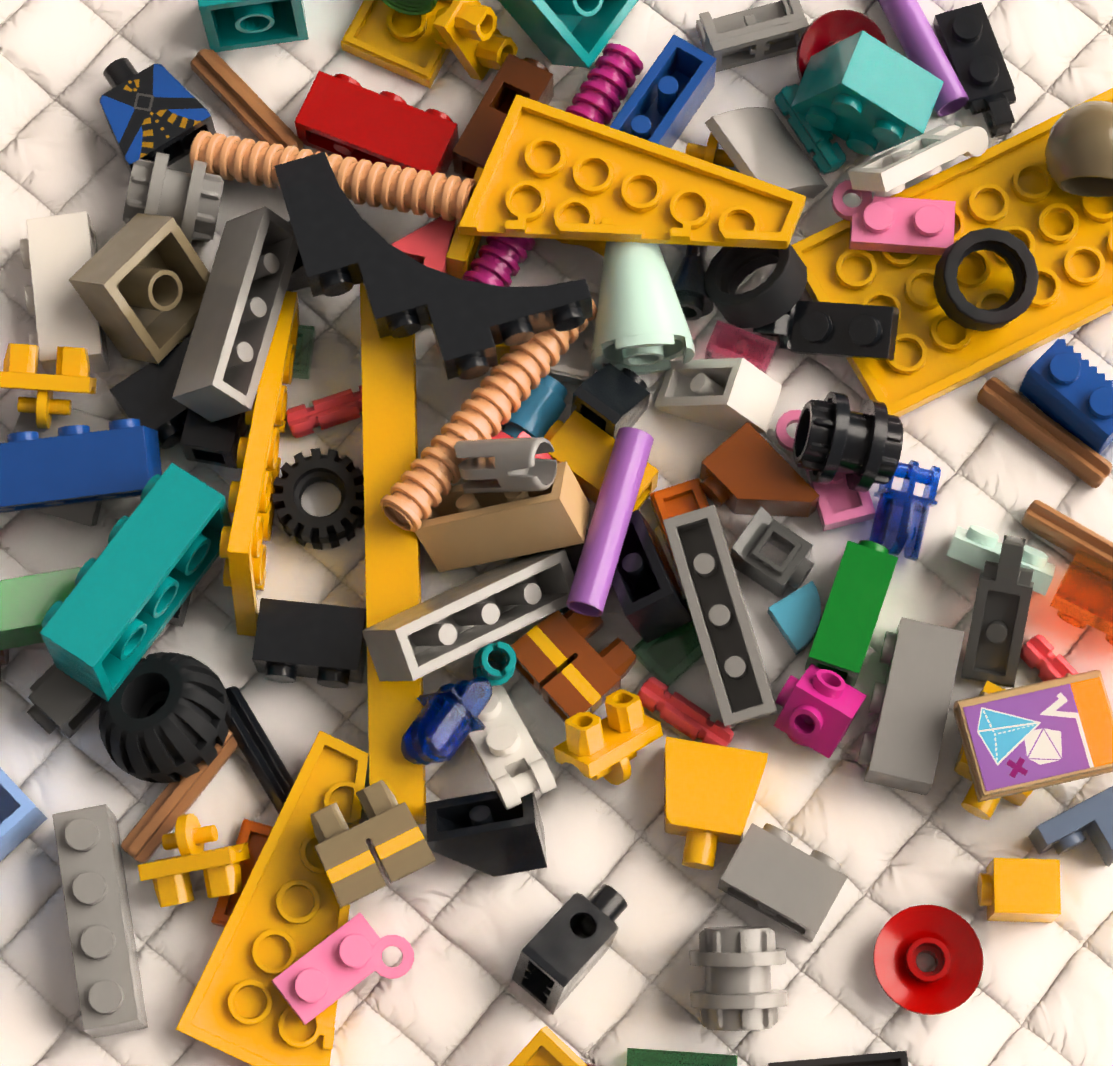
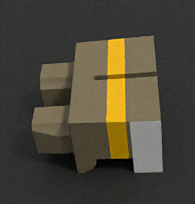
M383 780L356 792L368 820L350 829L337 802L310 815L314 834L319 843L315 845L314 849L324 868L340 909L386 886L366 840L370 841L389 884L436 861L405 802L398 804L395 795Z

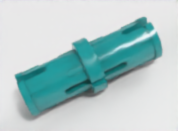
M501 641L480 648L475 654L472 663L473 676L476 682L484 687L500 686L508 682L516 668V653L509 644ZM488 658L498 664L500 671L490 666Z

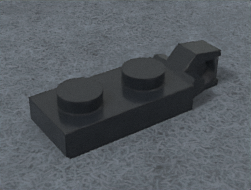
M982 2L935 15L933 25L940 45L969 98L964 106L965 110L970 109L973 115L983 114L991 138L1011 133V126L1015 119L1010 105L1016 103L1017 100L1014 92L1015 87Z
M798 300L793 308L781 318L762 327L753 328V332L761 333L763 336L780 337L779 348L788 349L797 354L894 361L899 309L889 306Z

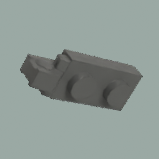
M1004 535L999 563L985 562L984 572H981L961 678L987 682L988 680L993 684L1014 688L1034 582H1031L1034 570L1021 567L1026 541L1024 538Z

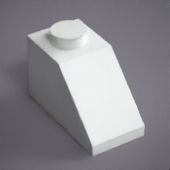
M744 358L691 360L686 364L683 363V360L670 361L671 369L666 371L654 405L655 408L727 433H735L747 421L758 433H767L782 388L779 383Z

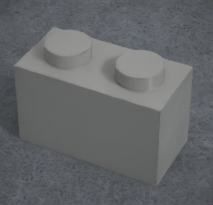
M751 823L720 878L718 889L806 939L813 941L848 876L839 872L841 865L830 856L817 850H813L809 855L791 845L793 838L782 829L765 823L763 828Z

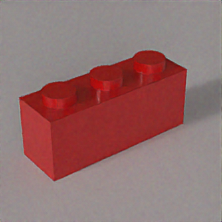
M321 71L318 72L294 121L297 136L303 142V145L326 152L329 155H341L343 159L348 156L356 158L358 162L361 159L370 160L372 164L382 162L386 164L387 168L393 164L399 165L402 170L406 167L415 168L417 173L420 170L430 171L432 176L436 172L446 175L453 160L452 151L459 140L458 124L454 123L445 113L435 109L420 110L407 105L403 98L394 93L382 91L379 94L363 88L359 82L347 75L335 74L332 76Z

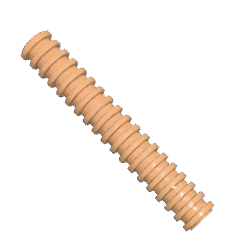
M200 131L192 141L189 162L192 170L194 160L207 162L205 172L219 175L223 180L233 181L236 179L237 182L245 184L250 181L255 186L265 184L267 188L276 189L278 186L280 188L274 166L311 156L314 153L309 149L299 151L297 147L288 146L284 148L283 145L275 143L270 146L268 142L264 141L255 143L253 139L247 138L241 141L236 136H229L227 138L224 134L215 133L212 135L211 132ZM325 152L339 187L349 201L352 199L354 204L363 205L367 202L370 207L382 205L387 210H393L396 207L399 212L408 213L412 210L414 215L420 216L426 212L430 218H438L441 215L443 220L453 221L457 218L460 223L477 185L475 179L465 178L462 182L460 176L451 175L447 179L444 173L436 172L432 176L430 171L420 170L417 173L415 168L406 167L402 170L399 165L393 164L387 168L386 164L382 162L372 164L370 160L361 159L358 162L354 157L347 156L343 159L341 155L331 154L328 157Z
M593 299V317L585 319L582 325L568 331H557L553 328L539 332L526 343L510 346V353L503 354L500 358V364L492 367L490 370V376H486L481 380V388L477 387L471 392V399H467L461 404V411H457L451 416V423L443 425L441 435H436L432 438V447L428 446L422 450V459L417 458L411 463L412 471L407 470L401 475L402 483H395L391 487V495H385L380 500L382 510L390 521L406 531L416 532L420 529L422 524L420 519H428L432 514L431 507H438L442 502L441 495H448L452 490L451 483H458L461 479L458 465L468 458L456 457L454 449L456 443L463 440L492 439L491 436H496L500 433L501 424L504 425L510 421L511 413L517 412L521 407V401L527 400L531 395V390L536 389L540 385V378L546 377L550 373V367L555 366L559 362V355L565 354L569 350V344L576 342L579 332L581 333L586 330L588 321L596 318L597 307Z

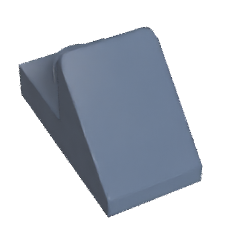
M1113 786L1036 826L1028 837L1038 854L1040 855L1054 847L1056 853L1061 855L1087 840L1083 834V831H1086L1106 866H1111L1113 864Z

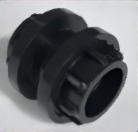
M829 392L824 401L810 400L803 407L794 437V462L797 467L809 470L812 482L827 485L833 480L836 472L846 473L849 489L867 492L873 483L884 485L892 479L901 456L903 424L898 416L888 414L884 402L869 399L863 404L859 412L850 410V403L846 394Z

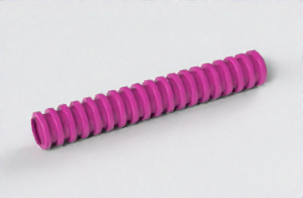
M613 43L606 44L602 51L603 56H599L596 60L595 68L591 69L588 73V80L583 81L579 88L580 93L575 94L572 99L573 105L568 106L565 110L566 112L603 125H608L613 118L612 113L617 112L621 105L620 100L625 99L628 94V88L632 87L636 81L635 76L640 75L644 68L642 61L636 53L621 44ZM487 236L486 242L488 245L481 246L478 251L480 258L472 260L470 264L472 271H466L462 280L509 287L512 283L510 276L517 275L520 270L518 264L525 262L528 257L526 251L533 249L536 244L535 239Z

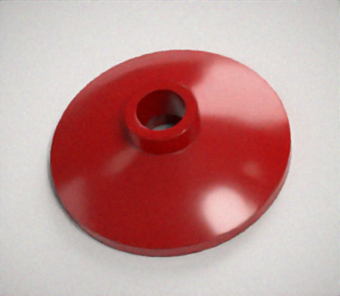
M917 905L904 909L894 915L880 931L873 952L874 971L883 991L898 1006L916 1014L939 1015L958 1008L974 993L983 972V951L974 929L959 914L936 905ZM921 953L930 954L935 959V969L931 972L921 971L916 964L917 955Z

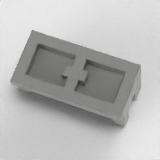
M781 0L713 19L709 11L700 13V19L696 20V29L704 52L717 58L716 72L795 52L798 49L804 31L809 26L799 0Z

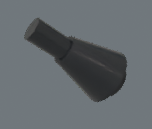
M687 245L686 255L682 259L672 280L686 321H694L706 316L714 308L712 300L705 291V273L708 269L707 261L705 260L707 246Z

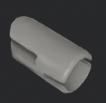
M544 437L458 441L454 446L457 458H468L458 465L461 478L469 480L463 485L464 494L543 491L549 489L554 483L557 473V460L535 458V454L555 451L550 441Z

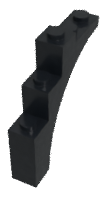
M325 152L274 166L313 297L322 294L328 297L339 296L349 292L353 285L363 283L380 338L390 335L393 338L407 337L418 332L421 326L431 324L448 380L456 377L462 380L475 379L486 374L490 367L497 366L498 360L495 345L502 343L506 346L520 345L531 340L536 333L553 328L557 331H568L582 325L585 319L593 317L592 297L586 278L549 286L501 287L456 278L427 267L393 247L358 214L339 187Z

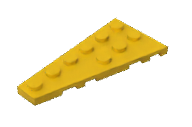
M516 94L458 229L459 235L787 249L805 206L806 196Z
M286 291L252 410L245 412V424L251 425L249 437H240L238 443L237 468L242 469L241 480L231 482L228 498L229 513H234L232 526H223L221 531L219 554L220 558H225L223 585L232 589L237 635L256 636L258 609L255 590L264 591L267 551L266 544H262V541H270L275 512L272 494H275L273 484L275 478L279 477L281 458L278 457L280 433H285L287 422V386L282 384H291L300 324L297 292Z
M323 731L318 732L175 1030L252 1066H330L337 1001L304 1025L271 980L348 922L350 905L340 909L324 868L314 849L315 845L319 843L314 834L310 815L337 802L349 829L359 824L362 805L356 792L365 787L368 753Z

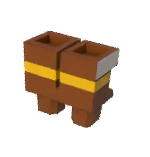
M571 609L564 615L559 610L550 614L510 645L516 653L515 669L539 695L543 693V700L564 723L566 719L579 712H590L593 714L605 703L606 696L620 689L621 679L626 676L636 663L635 653L619 637L598 654L587 640L604 626V621L600 616H586Z

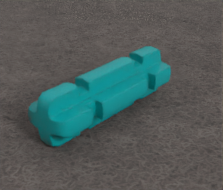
M794 84L784 87L774 98L776 106L784 117L786 115L790 116L787 119L788 124L809 154L814 152L815 155L812 157V160L820 172L828 174L837 171L846 162L845 153L837 142L831 143L833 135L830 131L820 130L811 126L806 121L804 115L790 108L799 85Z

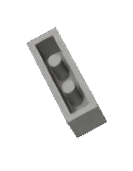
M903 617L899 622L896 633L886 631L879 661L889 664L885 683L875 682L869 706V713L878 714L874 734L864 732L858 756V763L867 765L864 781L925 796L928 794L935 777L964 631Z

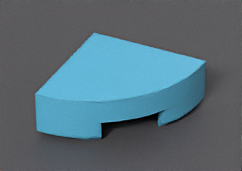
M813 581L768 607L767 611L796 655L811 642L820 621L821 602Z

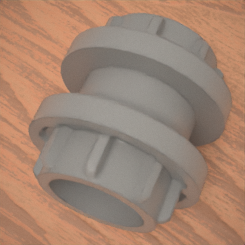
M160 152L156 153L155 161L139 159L133 163L122 221L127 224L137 213L170 216L174 218L190 244L192 240L203 242L213 240L224 180L219 175L205 172L207 162L194 160L192 174L167 169L169 154Z
M762 926L704 928L699 933V949L689 951L690 965L705 967L706 990L690 992L691 1007L700 1008L701 1024L709 1030L720 1031L771 1029L778 1022L777 1007L787 1006V991L771 989V966L786 964V949L776 948L775 932L770 927Z

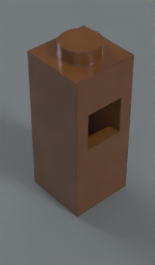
M510 53L508 54L452 151L455 173L473 179L477 167L484 169L516 94L549 105L554 96L553 74L549 72L546 66L532 58L526 57L521 59Z

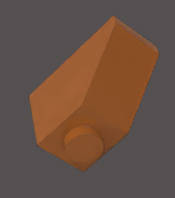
M748 421L701 462L699 478L702 480L700 486L704 493L714 504L719 507L725 504L734 514L755 515L761 506L770 516L809 517L816 510L820 495Z

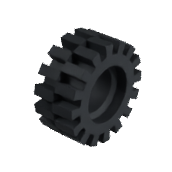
M320 448L310 449L312 456L304 458L302 452L294 455L295 463L292 466L286 462L280 468L282 477H276L273 484L275 494H272L273 504L284 531L289 537L293 535L298 544L305 547L306 543L309 542L312 543L313 549L323 550V544L330 543L333 549L340 546V539L346 537L348 542L353 539L356 527L362 529L364 526V478L359 467L355 468L353 460L346 455L341 459L339 458L338 451L332 449L328 450L327 455H321ZM328 482L339 489L341 501L333 513L318 517L310 515L301 506L302 495L306 488L313 483Z

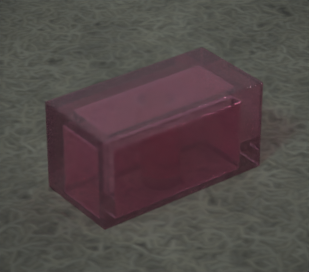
M717 320L706 347L705 359L744 358L767 375L776 354L777 342Z

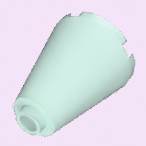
M607 241L591 351L594 368L599 371L602 368V363H611L620 371L622 368H627L637 375L670 370V360L682 355L684 364L690 362L695 356L694 341L659 244Z

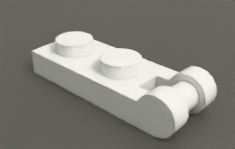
M940 125L848 170L852 189L873 191L877 197H887L900 193L905 189L904 183L914 178L919 179L936 175L942 171V164L960 155L978 157L984 154L989 142L987 132L979 126L960 128L956 125Z
M503 685L487 687L452 703L464 731L506 810L521 804V797L539 790L543 794L557 788L547 762L542 758Z

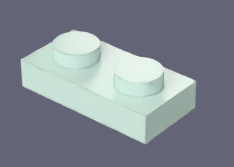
M970 525L968 530L957 526L946 556L984 571L986 561L999 563L1002 543L998 542L999 536L996 533L981 526ZM1025 545L1021 567L1034 570L1031 581L1034 582L1032 591L1046 595L1053 579L1056 565L1047 562L1049 557L1044 552Z

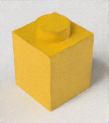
M993 858L986 867V873H979L977 883L979 906H987V921L1052 923L1061 915L1060 860Z

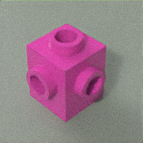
M811 663L800 680L791 675L775 701L783 709L773 726L785 732L793 742L801 746L810 747L825 757L830 758L846 734L867 695L846 684L844 679L837 673L821 669Z

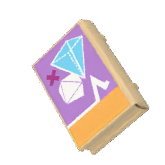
M1092 670L1074 675L1066 673L1061 678L989 694L982 692L980 696L958 700L954 703V715L978 802L1113 772V712L1100 670Z

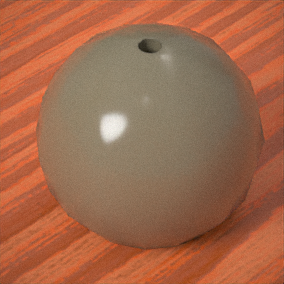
M1084 102L1064 112L1052 126L1045 149L1047 171L1062 191L1086 197L1113 196L1112 102Z

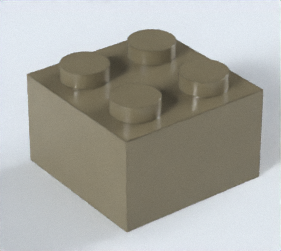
M137 213L69 281L123 358L159 364L194 328L210 272L173 217Z

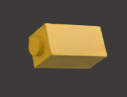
M574 410L565 423L560 419L557 420L549 428L544 438L550 441L555 450L554 452H548V454L554 460H557V463L567 461L585 496L596 504L615 439ZM648 462L633 512L640 509L650 496V493L657 487L659 470Z

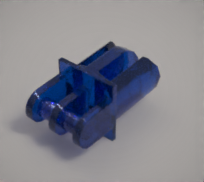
M910 460L908 464L898 463L892 479L884 485L879 484L878 491L874 492V496L879 499L869 541L881 545L884 543V546L889 550L888 554L898 556L904 548V557L906 559L918 560L930 507L938 503V501H935L941 475L940 467L932 466L928 470L919 467V462L915 460ZM894 476L903 478L901 491L891 489ZM916 482L925 485L922 497L913 495Z
M482 676L475 677L470 681L462 680L456 684H444L437 692L420 695L417 699L424 707L402 737L401 751L404 758L412 764L418 765L449 761L470 732L484 730L486 726L478 716L492 696V686L489 680Z

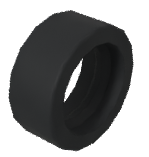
M984 228L970 231L944 251L936 264L933 285L937 302L950 319L964 328L987 331L1003 327L1028 309L1036 296L1039 274L1035 258L1023 241L1008 231ZM980 250L993 251L1004 258L1011 268L1015 282L1014 291L1009 300L1001 307L990 310L977 308L969 303L959 290L957 282L958 267L964 257L970 253Z
M790 243L787 249L722 247L710 261L705 273L706 293L726 321L739 328H759L775 322L793 308L802 297L807 284V267ZM777 264L765 282L753 290L742 294H735L738 286L749 274L763 266Z

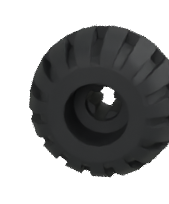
M159 652L147 655L146 659L141 658L110 700L106 701L102 698V704L99 707L100 737L110 758L123 771L140 780L151 783L179 782V775L187 778L199 772L200 770L196 765L203 760L209 766L218 756L214 746L216 743L221 746L224 745L231 722V706L220 678L199 660L188 655L172 652Z

